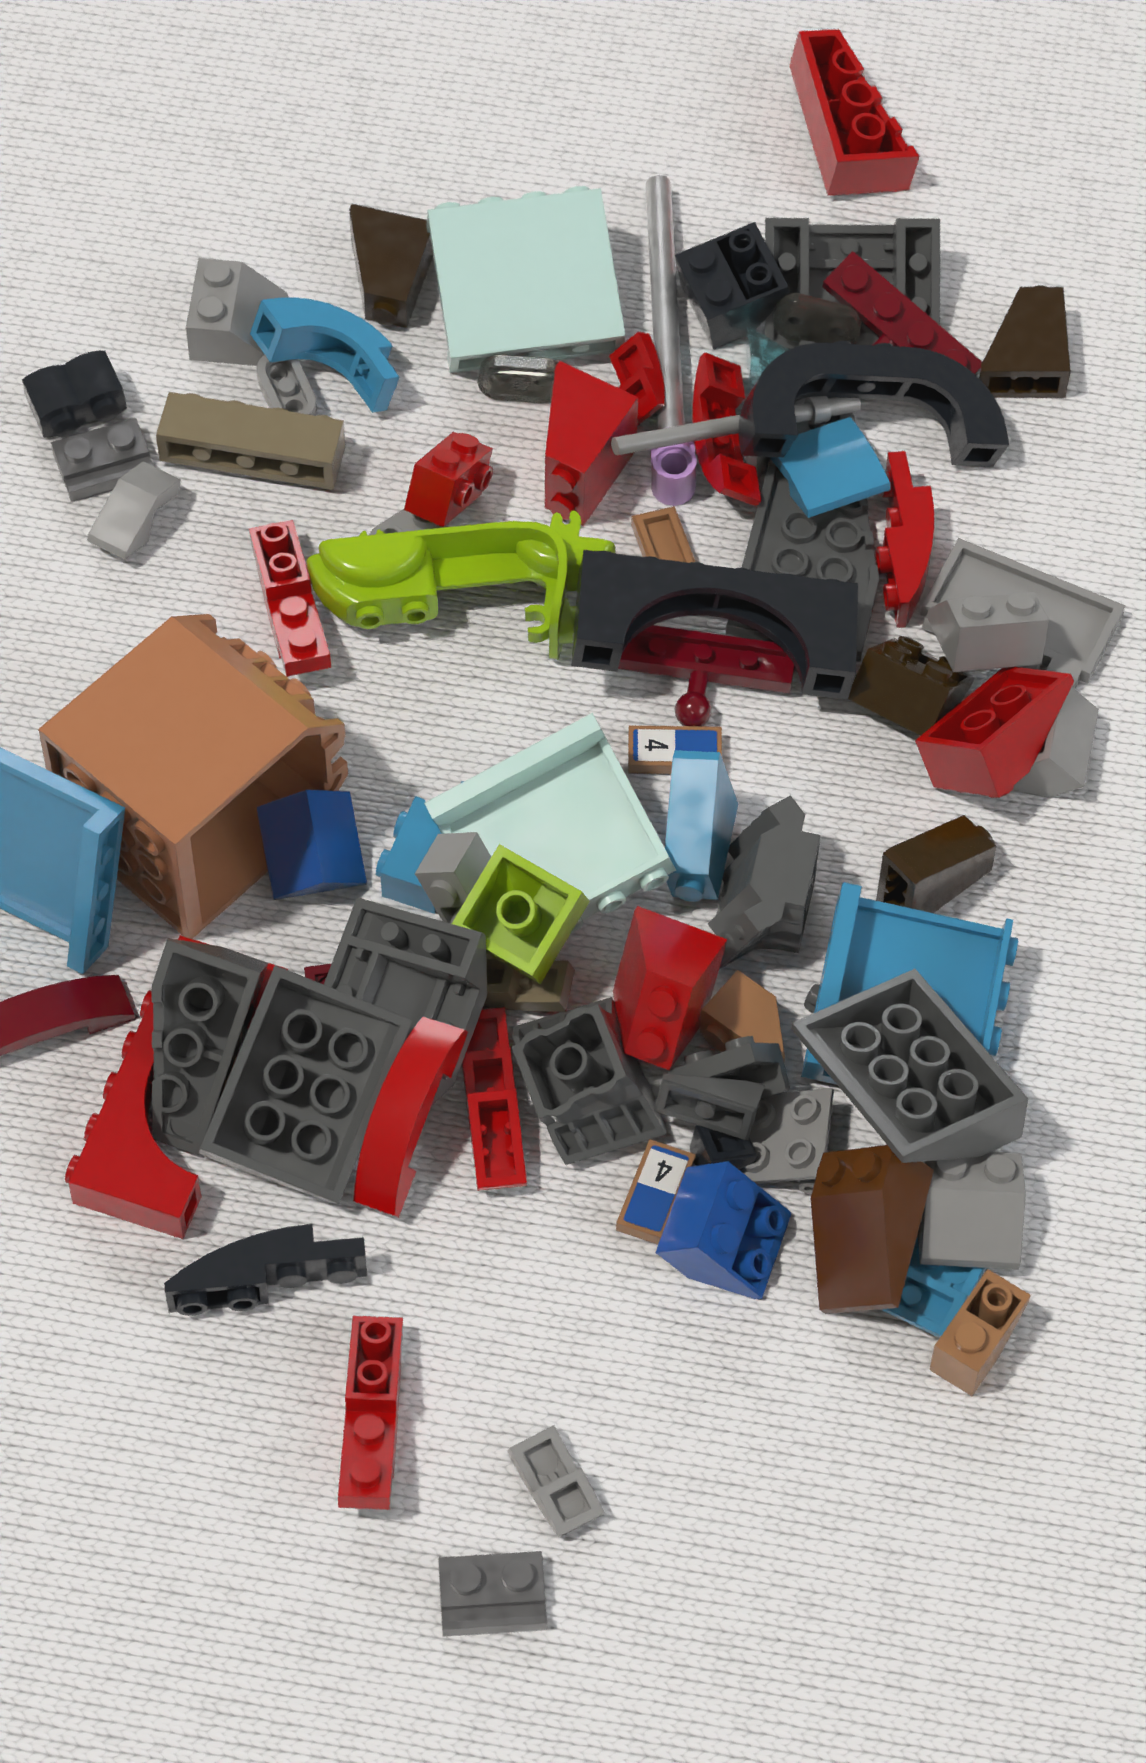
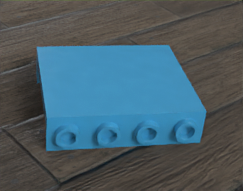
M0 747V909L69 942L67 967L84 974L109 947L125 807Z
M843 882L836 902L814 1013L916 969L990 1055L996 1056L1002 1033V1027L994 1026L997 1010H1005L1010 990V982L1002 981L1005 965L1013 966L1018 947V938L1011 937L1014 920L1006 918L1003 927L997 928L862 898L860 897L862 886ZM806 1049L801 1077L836 1084L810 1051Z

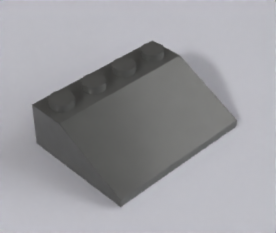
M275 965L205 1134L199 1154L245 1173L339 1205L361 1151L375 1102L385 1078L404 1044L413 1020Z
M916 969L792 1023L791 1030L902 1163L980 1157L1022 1138L1028 1104L1027 1096Z

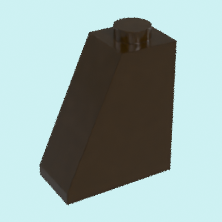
M351 204L349 209L350 234L365 319L375 321L384 326L393 325L407 329L433 258L430 232L427 233L426 227L427 220Z
M1043 285L1019 287L981 364L979 379L990 390L994 398H1066L1071 371L1064 287H1047Z
M962 815L890 847L883 852L876 901L935 913L992 870L996 845L992 836L984 827L976 826L965 815Z

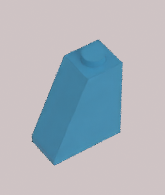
M674 750L665 850L676 871L668 874L669 878L666 882L672 897L685 901L696 902L701 899L718 900L739 805L720 752Z

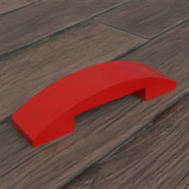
M706 352L700 356L693 393V423L736 415V408L746 399L740 365ZM739 433L694 441L702 471L708 482L717 492L753 506H757L761 502L757 470L755 466L743 462Z
M422 1017L413 1028L385 1078L369 1119L356 1171L353 1202L399 1218L416 1171L408 1166L442 1076L452 1078L468 1031L426 1017Z

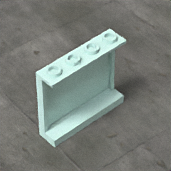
M576 186L565 190L564 193L547 195L545 192L535 191L526 193L521 198L503 200L501 197H488L480 200L478 204L462 206L456 202H446L437 205L434 209L427 210L426 227L427 233L430 232L447 339L449 373L613 353L625 342L626 335L601 188L589 189L586 186Z
M593 713L424 803L442 834L477 832L491 857L500 844L581 890L590 902L571 933L583 926L584 919L599 911L601 914H606L618 909L626 902L625 897L640 889L650 891L661 886L668 880V874L676 871Z

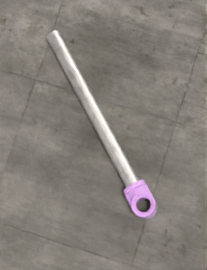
M655 175L650 177L645 185L653 340L662 369L665 389L664 406L657 410L658 429L685 425L671 181L666 176ZM694 441L650 449L651 490L653 496L659 502L671 506L682 505L691 500L696 489L697 459Z

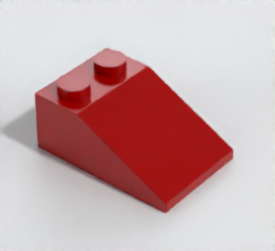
M1006 667L996 672L915 740L933 787L953 790L959 793L966 792L984 795L990 798H1000L1010 793L1014 789V785L1030 772L1074 683L1072 674L1022 667Z

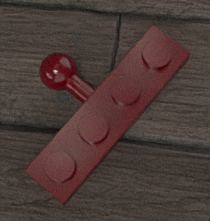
M852 251L823 281V289L879 336L873 345L889 343L898 347L931 350L957 361L976 376L980 373L982 361L855 252Z
M652 625L639 633L627 645L620 658L618 669L689 679L687 693L683 694L676 702L675 716L683 726H704L709 721L712 713L711 704L705 696L707 682L790 694L795 666L785 651L775 642Z

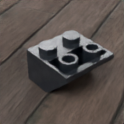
M755 222L675 254L680 284L713 350L754 333L789 293V286Z

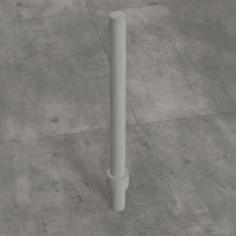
M826 396L806 398L804 403L795 405L796 422L807 421L812 425L828 422L831 416L859 412L861 409L860 398L828 399ZM740 415L613 437L611 441L612 450L615 455H622L739 433Z

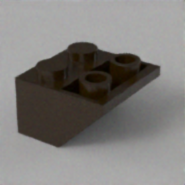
M899 636L898 639L893 638L868 648L852 684L848 700L921 736L963 700L975 678L963 671L953 672L945 656H940L939 659H936L923 652L924 646L921 643L908 637Z

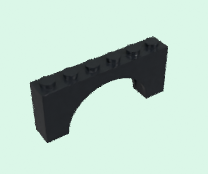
M583 550L577 582L571 666L618 672L620 658L625 648L633 638L646 628L676 617L714 616L747 625L763 633L778 644L796 667L801 682L802 694L848 700L856 674L858 583L842 582L837 579L795 576L789 573L777 574L753 571L747 568L712 566L699 562L688 563L664 560L652 556L640 557L615 554L609 551Z

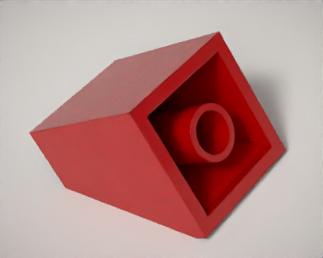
M559 361L555 367L545 450V508L553 514L556 512L560 513L563 520H569L571 511H576L580 515L581 525L584 526L635 453L615 455L612 450L611 441L613 437L637 433L638 397L562 361Z
M640 906L636 907L613 988L624 1054L670 1071L701 1026L702 1009L711 1000L728 939Z

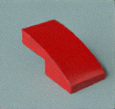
M639 331L609 355L621 384L618 388L638 397L637 427L664 406L665 402L663 374L650 333Z

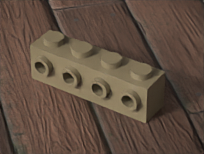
M168 393L156 432L159 461L332 490L335 487L345 450L344 420L333 419L326 415L314 416L290 412L283 408L271 409L247 405L235 400L223 401L205 398L193 393Z

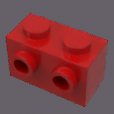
M453 431L414 464L404 510L441 527H445L481 496L482 492L489 485L493 475V467L489 465L493 448L480 443L476 437L470 434Z

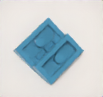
M851 417L800 433L784 458L770 457L771 461L788 480L790 496L808 518L891 490L889 479L878 457Z
M917 1236L899 1307L880 1310L940 1338L978 1284L986 1268L920 1264Z

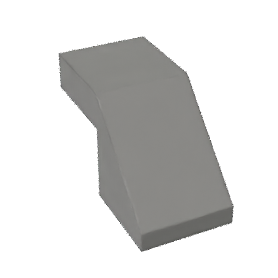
M142 461L119 478L90 529L87 541L116 556L127 559L149 542L154 512L178 495L181 479Z

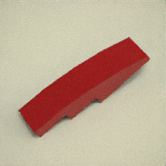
M505 1007L482 1009L462 1062L477 1191L527 1186L517 1092L514 1083L511 1048H509Z

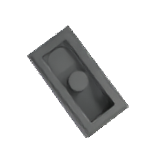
M663 1074L654 1111L748 1140L765 1085L743 1080Z

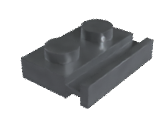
M136 418L51 442L52 453L71 502L112 491L119 478L142 461L155 467Z
M542 1551L438 1557L443 1637L547 1630Z

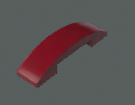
M103 975L68 980L40 987L1 1001L0 1056L85 1026L89 1034H93L134 1020L135 1014L120 976Z

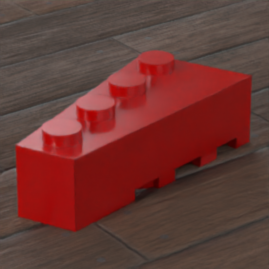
M840 29L798 31L789 67L827 196L909 190L920 156L913 145L907 146L901 136L903 129L895 117L890 118L881 104L883 97L876 86L871 87L863 76L864 68Z

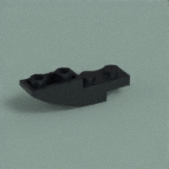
M305 1224L271 1230L232 1242L186 1266L164 1283L168 1312L195 1316L205 1313L208 1309L217 1308L248 1311L256 1308L258 1305L269 1304L268 1285H278L282 1288H297L312 1281L328 1280L331 1283L344 1284L354 1281L357 1277H367L364 1237L314 1242L313 1225Z

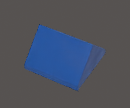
M304 790L256 808L273 901L367 885L350 791Z

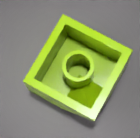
M499 844L451 924L482 932L486 935L487 954L541 984L590 901L581 890Z

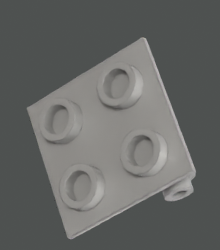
M834 1089L786 1092L760 1101L749 1136L757 1154V1160L740 1169V1171L756 1184L796 1181L799 1183L800 1191L812 1193L822 1154L828 1152Z

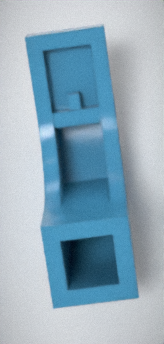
M297 297L261 300L250 335L270 363L305 359L328 365L349 380L372 413L387 411L400 377L388 362L393 345L380 331L355 314L325 302Z

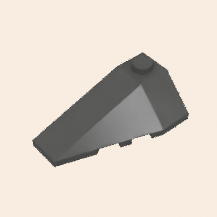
M171 938L167 939L152 983L154 1028L152 1031V1048H154L152 1137L154 1140L200 1155L201 1144L223 1093L268 966L267 962L221 946Z

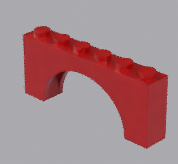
M181 935L178 940L207 944ZM268 963L246 1028L250 1027L275 966L274 964ZM149 990L143 999L140 1009L142 1020L137 1031H130L126 1036L121 1054L124 1060L118 1073L111 1072L107 1078L103 1090L104 1104L100 1113H93L87 1122L84 1132L85 1146L80 1156L74 1155L71 1158L65 1174V1183L69 1185L72 1202L75 1205L184 1239L202 1196L198 1175L186 1171L171 1161L158 1147L148 1127L149 1109L152 1101V1081L154 1080V1048H152V1031L154 1030L152 991Z

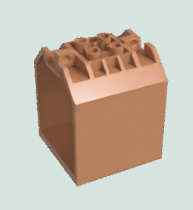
M210 614L171 616L38 729L47 770L125 807L117 880L182 936L191 939L268 872L256 808L304 790L339 791L348 776L347 761L341 756L331 764L332 758L344 745L345 724L338 718L325 720L316 716L314 699L305 685L296 678L291 680L277 669L274 661L263 651L255 652L239 638L226 639L216 635V619Z

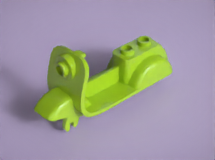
M571 511L569 524H563L561 514L556 512L552 516L550 527L537 522L507 521L395 533H384L379 529L375 535H367L366 531H362L356 537L322 541L319 544V554L308 557L307 569L313 590L323 605L339 619L351 626L363 629H373L380 625L397 623L420 624L434 619L438 615L437 591L534 582L546 588L544 606L535 604L525 607V621H540L543 623L537 627H528V641L537 643L549 638V659L558 660L562 644L573 643L576 606H570L567 592L577 591L583 550L615 553L616 547L613 542L605 539L580 537L581 518L576 511Z

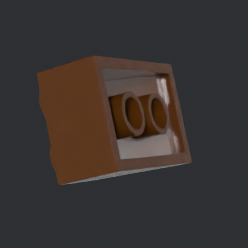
M888 1145L825 1152L822 1154L811 1194L820 1311L825 1314L899 1307L934 1172L932 1168L923 1162L902 1163Z

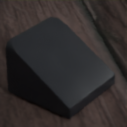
M696 1125L690 1143V1152L696 1154V1166L729 1161L740 1170L756 1162L757 1154L750 1138L744 1140Z

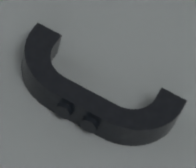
M836 341L833 343L804 344L785 351L769 363L757 380L741 409L738 427L741 456L784 458L798 437L795 415L796 401L806 397L817 396L894 400L917 404L936 417L946 433L952 465L993 467L1009 446L1007 428L1001 409L990 390L973 372L943 354L922 348L893 346L889 343L860 345L852 344L848 341Z

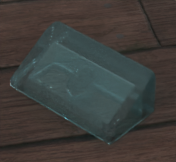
M747 327L746 360L750 386L754 387L769 363L789 349L751 327Z

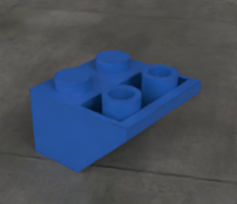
M729 1161L686 1167L655 1253L689 1279L752 1299H762L792 1212Z

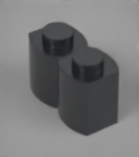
M105 350L79 355L64 365L48 366L34 371L22 379L27 402L44 438L68 436L85 423L107 422L127 409L124 390Z

